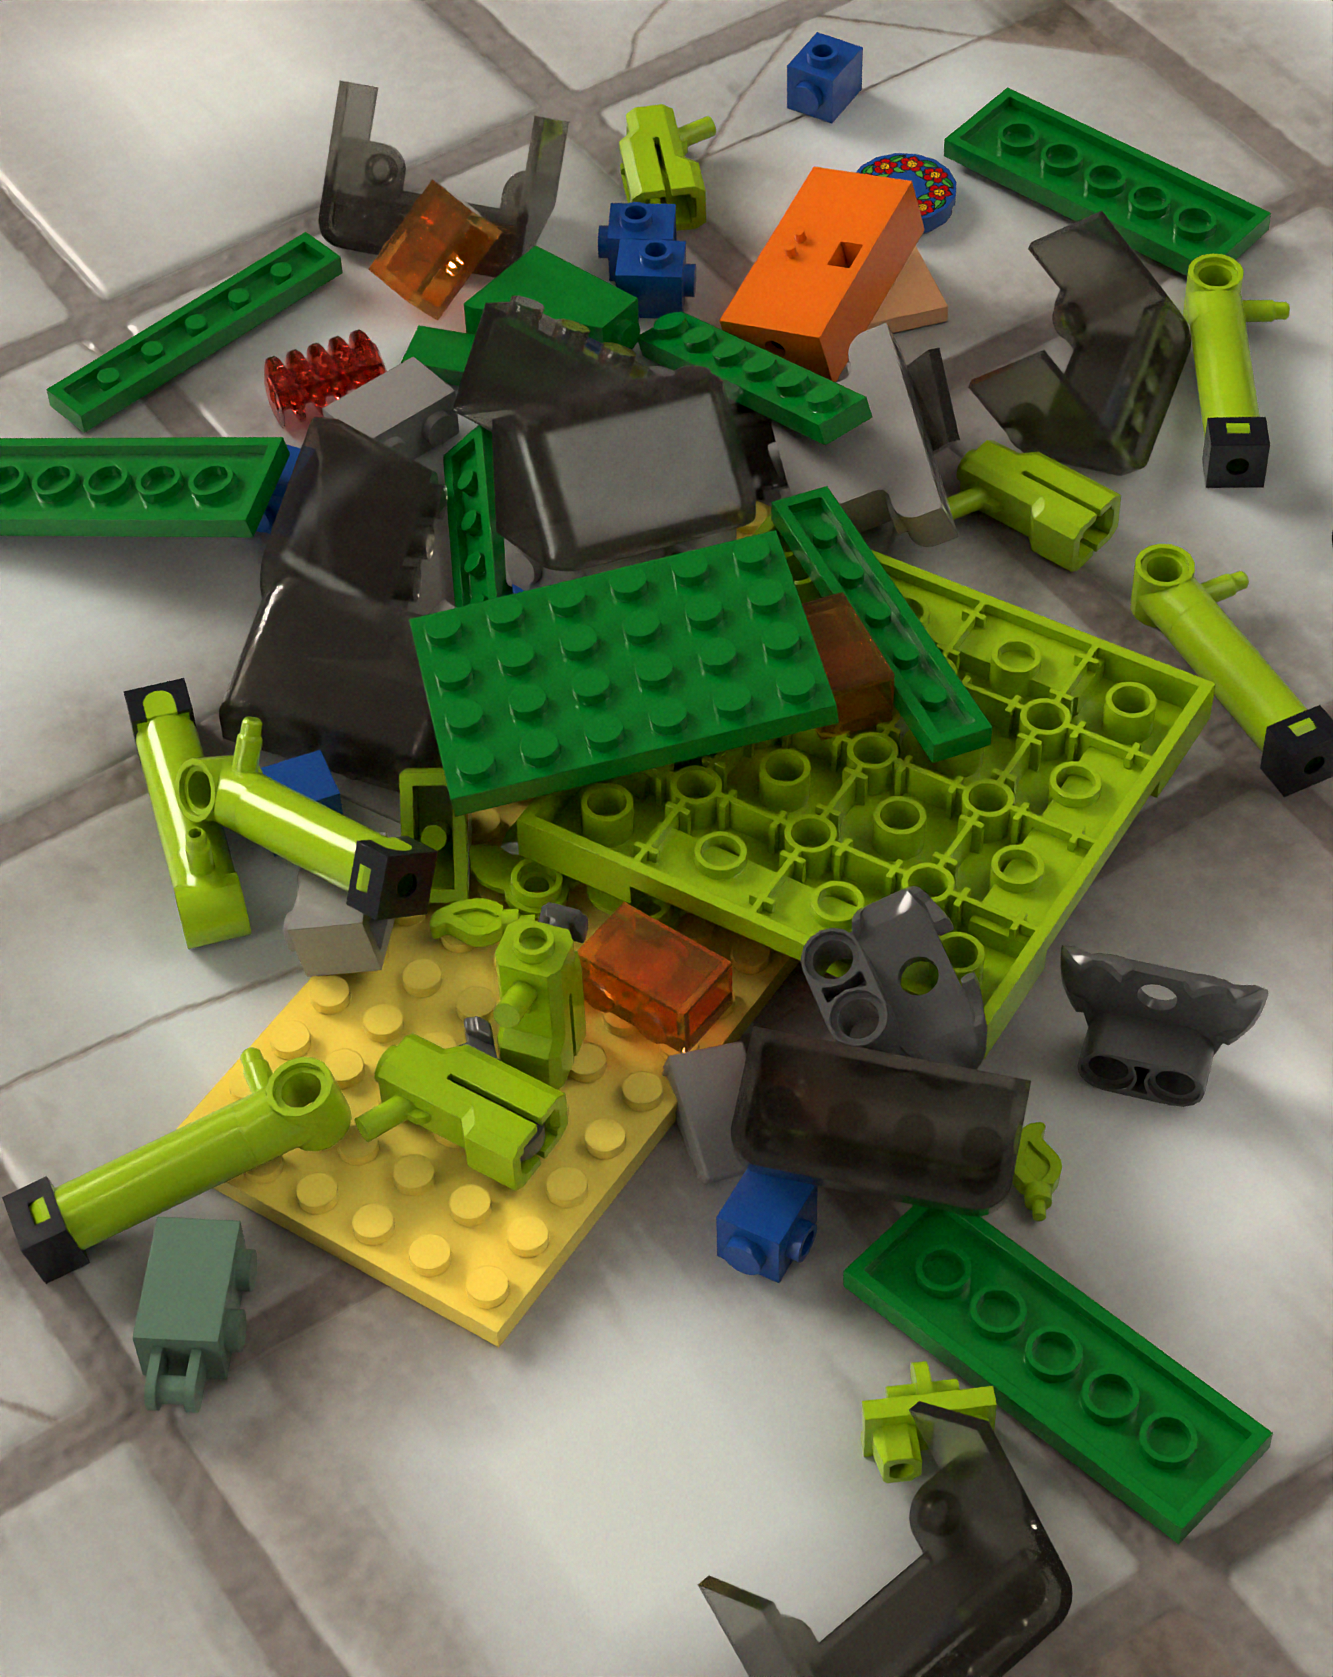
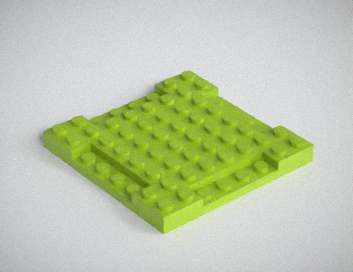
M770 513L753 535L777 531L837 704L839 723L535 797L517 819L519 855L530 858L541 865L630 904L638 893L642 891L801 961L803 947L809 938L817 932L829 928H838L850 933L852 931V918L857 910L910 886H917L931 897L953 923V930L938 936L961 986V978L966 974L974 972L978 978L987 1024L985 1059L1045 969L1047 950L1149 796L1158 798L1209 721L1216 683L872 550L993 727L991 745L932 763L771 521ZM837 960L829 966L826 972L839 978L848 972L853 960ZM924 961L911 964L902 974V989L910 995L919 996L927 994L938 982V969L935 965Z

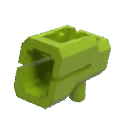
M663 104L633 108L625 114L626 136L619 141V151L623 161L620 164V174L627 203L661 204L660 197H665L666 204H676V230L697 229L706 223V190L699 163L686 158L685 155L688 153L689 146L716 135L714 121L711 117L706 116L677 127L673 108Z
M986 440L977 449H971L963 456L956 472V477L960 481V493L947 497L953 520L979 510L1028 536L1032 551L1071 572L1078 571L1093 556V551L1097 552L1111 539L1118 527L1121 505L1120 494L1040 452L1017 453L994 440Z

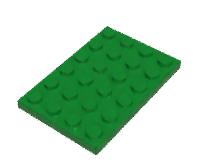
M776 530L409 619L455 817L839 723L837 704Z

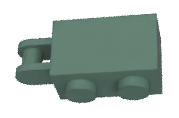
M157 1217L132 1337L142 1374L146 1375L144 1402L147 1411H159L162 1404L184 1405L186 1413H198L202 1404L206 1379L227 1380L232 1352L243 1351L246 1338V1312L244 1309H240L243 1291L252 1292L255 1287L257 1253L255 1249L246 1248L241 1221Z

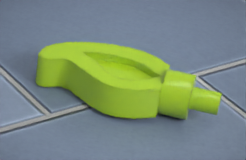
M473 898L454 902L440 908L431 916L429 926L431 936L434 939L441 938L444 935H452L468 945L485 947L501 941L508 924L521 917L536 921V914L520 915L519 908L503 909V905L494 900Z
M1042 1122L1030 1123L1024 1126L1018 1133L1012 1147L1009 1163L1010 1179L1014 1187L1021 1194H1024L1025 1206L1027 1209L1032 1210V1218L1035 1221H1044L1046 1219V1210L1052 1205V1194L1058 1187L1062 1170V1163L1058 1154L1043 1140L1046 1126Z

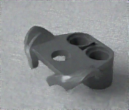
M917 886L904 888L857 910L852 918V931L850 933L844 929L829 928L821 930L810 937L803 947L801 955L802 969L828 1030L849 1061L865 1068H880L912 1062L923 1074L933 1079L949 1082L967 1079L978 1069L986 1053L987 1024L981 988L974 972L966 974L961 978V986L938 936L953 930V923L931 897ZM841 959L853 960L852 966L843 976L835 979L825 978L827 969L835 961ZM920 961L935 965L939 973L938 982L927 994L919 996L910 995L902 989V974L908 966ZM868 1017L879 1018L878 1026L873 1033L860 1039L850 1038L851 1030L858 1021Z
M1062 945L1060 968L1063 987L1074 1010L1084 1013L1088 1025L1077 1065L1078 1072L1084 1081L1093 1087L1126 1096L1180 1107L1191 1106L1200 1102L1205 1094L1214 1055L1223 1043L1229 1046L1255 1025L1269 994L1267 989L1257 985H1237L1225 979L1206 974L1164 967L1113 954H1091L1075 946ZM1150 984L1160 985L1171 990L1176 997L1170 1000L1155 999L1144 993L1141 987Z

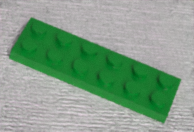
M1008 87L944 139V157L1186 276L1188 275L1189 264L1195 258L1214 253L1223 254L1237 260L1269 230L1270 212Z
M283 437L0 438V536L253 538L287 463L290 452Z
M937 1184L843 1271V1286L975 1388L993 1386L996 1403L999 1407L1177 1544H1180L1270 1448L1273 1432Z

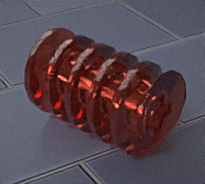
M358 329L350 333L348 344L339 336L329 339L327 351L319 343L309 345L306 358L297 349L287 352L285 366L276 356L265 359L264 384L273 414L279 425L285 428L286 410H291L298 421L302 423L306 421V404L312 403L319 414L323 416L322 408L328 405L327 397L333 396L335 400H338L347 395L349 390L361 387L387 372V369L376 344L370 340L365 332Z

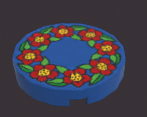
M894 153L876 157L860 166L856 172L912 181L925 229L923 233L931 232L943 225L952 215V208L956 202L957 182L950 170L935 159L919 154Z

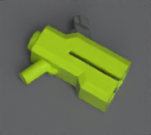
M548 902L541 908L539 921L521 917L508 924L495 951L500 1002L495 1007L493 1015L495 1021L500 1025L497 1036L499 1060L559 1089L564 1086L573 1066L574 1056H577L586 1036L582 967L578 951L574 950V941L578 943L585 942L588 931V918L579 909Z
M478 1016L464 1019L466 1043L456 1047L444 1049L414 1033L405 1036L398 1046H390L382 1054L375 1069L374 1077L375 1081L379 1084L381 1104L355 1118L356 1126L367 1142L408 1120L464 1148L468 1167L516 1191L524 1187L541 1165L540 1158L535 1156V1154L545 1159L559 1142L568 1125L566 1094L499 1060L494 1047L491 1024Z

